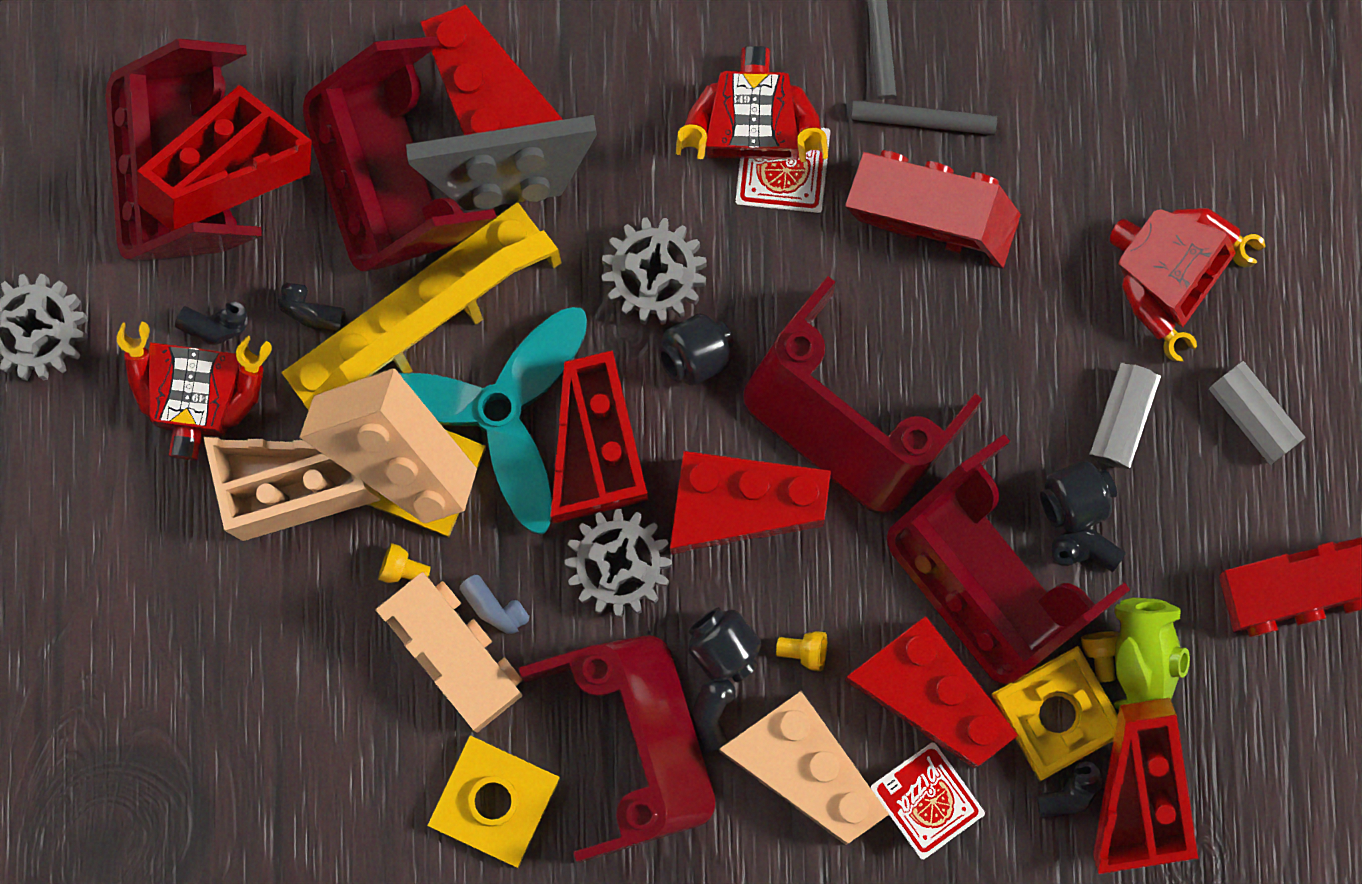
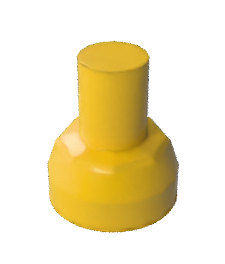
M390 543L380 568L378 580L386 583L398 582L401 577L413 580L421 572H424L428 577L431 566L408 559V552L399 545Z
M814 631L806 633L803 639L779 637L776 654L778 657L801 659V664L808 669L822 671L827 654L826 632Z
M1096 632L1081 637L1082 648L1086 656L1094 659L1095 675L1099 682L1116 680L1113 656L1115 655L1119 632Z

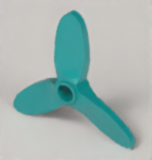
M576 307L560 310L534 329L512 353L496 383L485 388L438 375L399 373L441 425L479 426L482 431L487 433L492 466L506 502L521 525L530 532L539 535L544 534L550 526L552 498L542 458L521 420L523 410L544 395L564 373V362L573 360L581 347L586 335L587 318L585 311ZM496 399L505 400L511 405L509 416L501 421H492L484 415L486 406Z

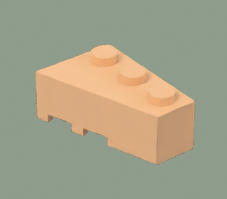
M395 368L313 397L299 438L424 524L465 511L477 468Z
M203 437L224 531L242 541L381 500L379 492L304 440L280 442L265 441L264 439H248L247 441Z
M421 572L375 610L390 625L405 647L418 660L470 727L478 733L523 696L516 688L523 679L505 657L498 663L495 662L485 649L492 641L474 619L467 625L454 611L461 602L445 582L442 581L435 587L424 572Z
M801 691L719 749L722 755L740 766L845 845L889 815Z

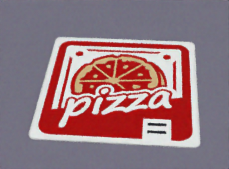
M821 128L827 136V146L829 148L830 130L828 128ZM818 150L808 151L806 153V162L799 160V154L798 160L740 158L736 203L738 205L820 213L823 205L827 159H823L822 152Z
M934 742L871 785V790L921 859L927 858L985 815L980 804Z

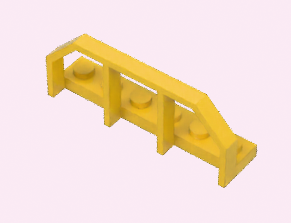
M517 202L281 373L308 410L315 395L370 377L392 360L402 373H410L413 370L403 354L404 351L462 309L465 310L475 325L483 320L476 299L512 273L543 259H547L553 268L561 264L559 250L544 230L539 231Z

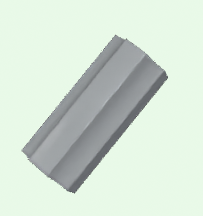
M1244 361L1235 366L1209 388L1211 393L1270 465L1306 438Z
M1125 363L1119 365L1089 457L1114 468L1130 469L1161 378L1160 375L1138 365Z

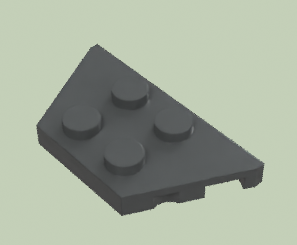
M594 115L406 144L409 165L453 199L464 210L492 209L498 205L524 201L537 202L549 197L561 196L597 136Z

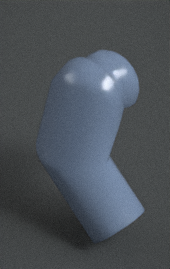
M479 575L467 578L460 585V591L477 616L506 634L519 632L517 628L528 623L530 616L518 600H512L507 606L502 608Z

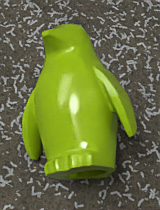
M1129 598L1122 600L1120 604H1116L1114 609L1115 616L1120 621V630L1115 649L1117 678L1127 698L1115 701L1114 708L1119 710L1120 705L1168 697L1171 699L1178 679L1186 676L1190 664L1189 651L1187 648L1180 647L1173 625L1174 621L1180 619V608L1158 599Z

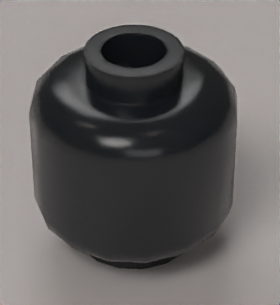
M699 313L664 332L662 346L658 349V355L664 370L672 380L676 382L681 380L685 384L694 386L720 373L729 366L731 360L730 348L734 345L731 332L722 321L715 322L709 316Z
M1079 461L1050 474L1045 481V490L1040 492L1041 504L1050 523L1056 528L1061 526L1071 533H1077L1108 519L1112 513V498L1117 496V488L1110 473L1105 469L1099 471L1092 463L1087 461Z
M719 607L702 616L689 629V634L692 637L688 643V651L711 680L724 681L732 678L737 683L745 679L757 668L758 663L754 658L761 649V640L738 611H722Z

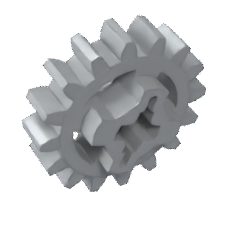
M642 218V230L637 232L629 224L625 225L626 239L621 241L612 237L609 241L611 248L616 254L603 255L602 257L603 265L612 269L611 272L601 275L603 285H615V288L608 294L610 302L614 303L623 299L625 302L622 307V315L627 317L634 309L638 310L640 323L646 324L650 314H657L660 324H666V312L671 310L678 317L682 318L685 316L682 303L686 300L696 305L699 301V296L692 290L693 287H705L706 277L696 273V271L707 267L706 257L693 256L700 248V242L698 239L686 243L684 239L687 231L683 225L677 228L674 233L669 231L667 218L661 220L658 228H652L649 219ZM651 241L650 246L638 254L630 253L637 245ZM669 245L675 247L681 253L687 267H683V264L673 261L669 255ZM657 253H659L661 268L664 273H658L656 280H653L652 287L649 290L647 272L644 269L651 268L652 263L656 261ZM621 275L635 280L640 288L639 298L627 289ZM670 288L679 289L672 297L658 301L659 295Z
M22 274L19 275V287L13 288L5 281L1 283L2 291L5 295L0 299V358L4 357L1 361L0 369L9 374L18 366V377L22 380L28 381L32 370H35L38 377L42 380H48L49 367L54 366L61 373H64L67 370L63 359L66 356L78 359L81 356L73 348L75 341H87L88 336L77 329V325L87 322L88 318L83 312L73 311L81 301L75 294L64 297L68 287L59 280L50 288V281L46 275L39 274L36 283L32 284L29 278ZM25 299L22 305L10 311L15 304ZM51 300L60 307L64 316V322L52 318ZM36 319H38L49 329L33 330L30 336L19 326L34 325ZM3 332L15 337L16 355L7 347ZM55 343L58 344L52 351L42 356L44 350Z
M616 509L613 521L608 522L599 512L596 514L597 526L591 529L583 523L579 526L584 536L582 542L569 540L568 546L574 552H577V557L566 559L565 567L577 570L578 573L568 580L570 587L583 585L585 589L581 592L579 600L584 604L592 598L596 599L595 611L598 614H602L607 605L614 607L616 618L622 617L624 606L631 605L636 614L642 613L640 600L646 598L650 602L656 603L658 597L653 590L654 586L667 587L669 584V580L660 574V569L672 567V559L660 557L659 554L669 547L667 539L654 541L653 537L658 530V526L652 523L645 529L640 527L641 514L638 512L632 516L630 522L624 521L621 509ZM621 531L618 539L605 545L595 542L607 533ZM639 538L650 551L652 566L638 559L635 549ZM627 544L626 559L631 568L629 570L621 569L617 575H614L610 583L611 567L606 559L608 556L616 558L620 552H623ZM586 561L598 566L602 577L598 589L587 576ZM633 581L643 584L638 590L630 594L615 596L623 585Z

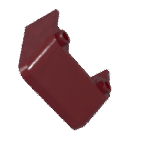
M437 36L373 42L310 89L304 98L303 115L309 136L312 140L349 259L359 271L383 269L453 246L497 218L494 209L463 213L459 205L451 198H437L432 201L425 177L411 167L408 162L406 144H412L413 140L404 115L416 106L421 94V82L413 64L440 45Z
M178 38L115 70L111 74L106 87V109L118 250L123 258L153 260L222 253L262 236L260 226L237 225L230 209L171 231L139 206L137 202V170L223 99L226 85L221 67L247 55L246 45Z
M827 276L779 334L747 382L744 390V404L752 417L817 469L830 470V479L868 510L879 514L890 513L904 502L974 416L983 398L975 393L945 431L925 417L912 416L901 421L889 436L885 435L812 376V373L820 365L825 354L824 339L821 333L811 325V322L833 297L835 281Z
M1005 434L961 463L893 524L887 534V543L894 558L987 674L997 682L1010 684L1017 681L1129 592L1130 588L1124 582L1094 605L1085 592L1076 585L1061 583L1047 593L986 518L998 504L999 491L995 481L983 466L1010 442Z
M651 635L633 637L588 646L519 667L521 678L525 683L572 669L577 685L588 694L600 696L620 690L649 785L648 787L628 793L620 801L617 807L616 818L622 837L574 851L576 862L582 863L702 826L709 821L715 810L714 792L671 651L663 640Z

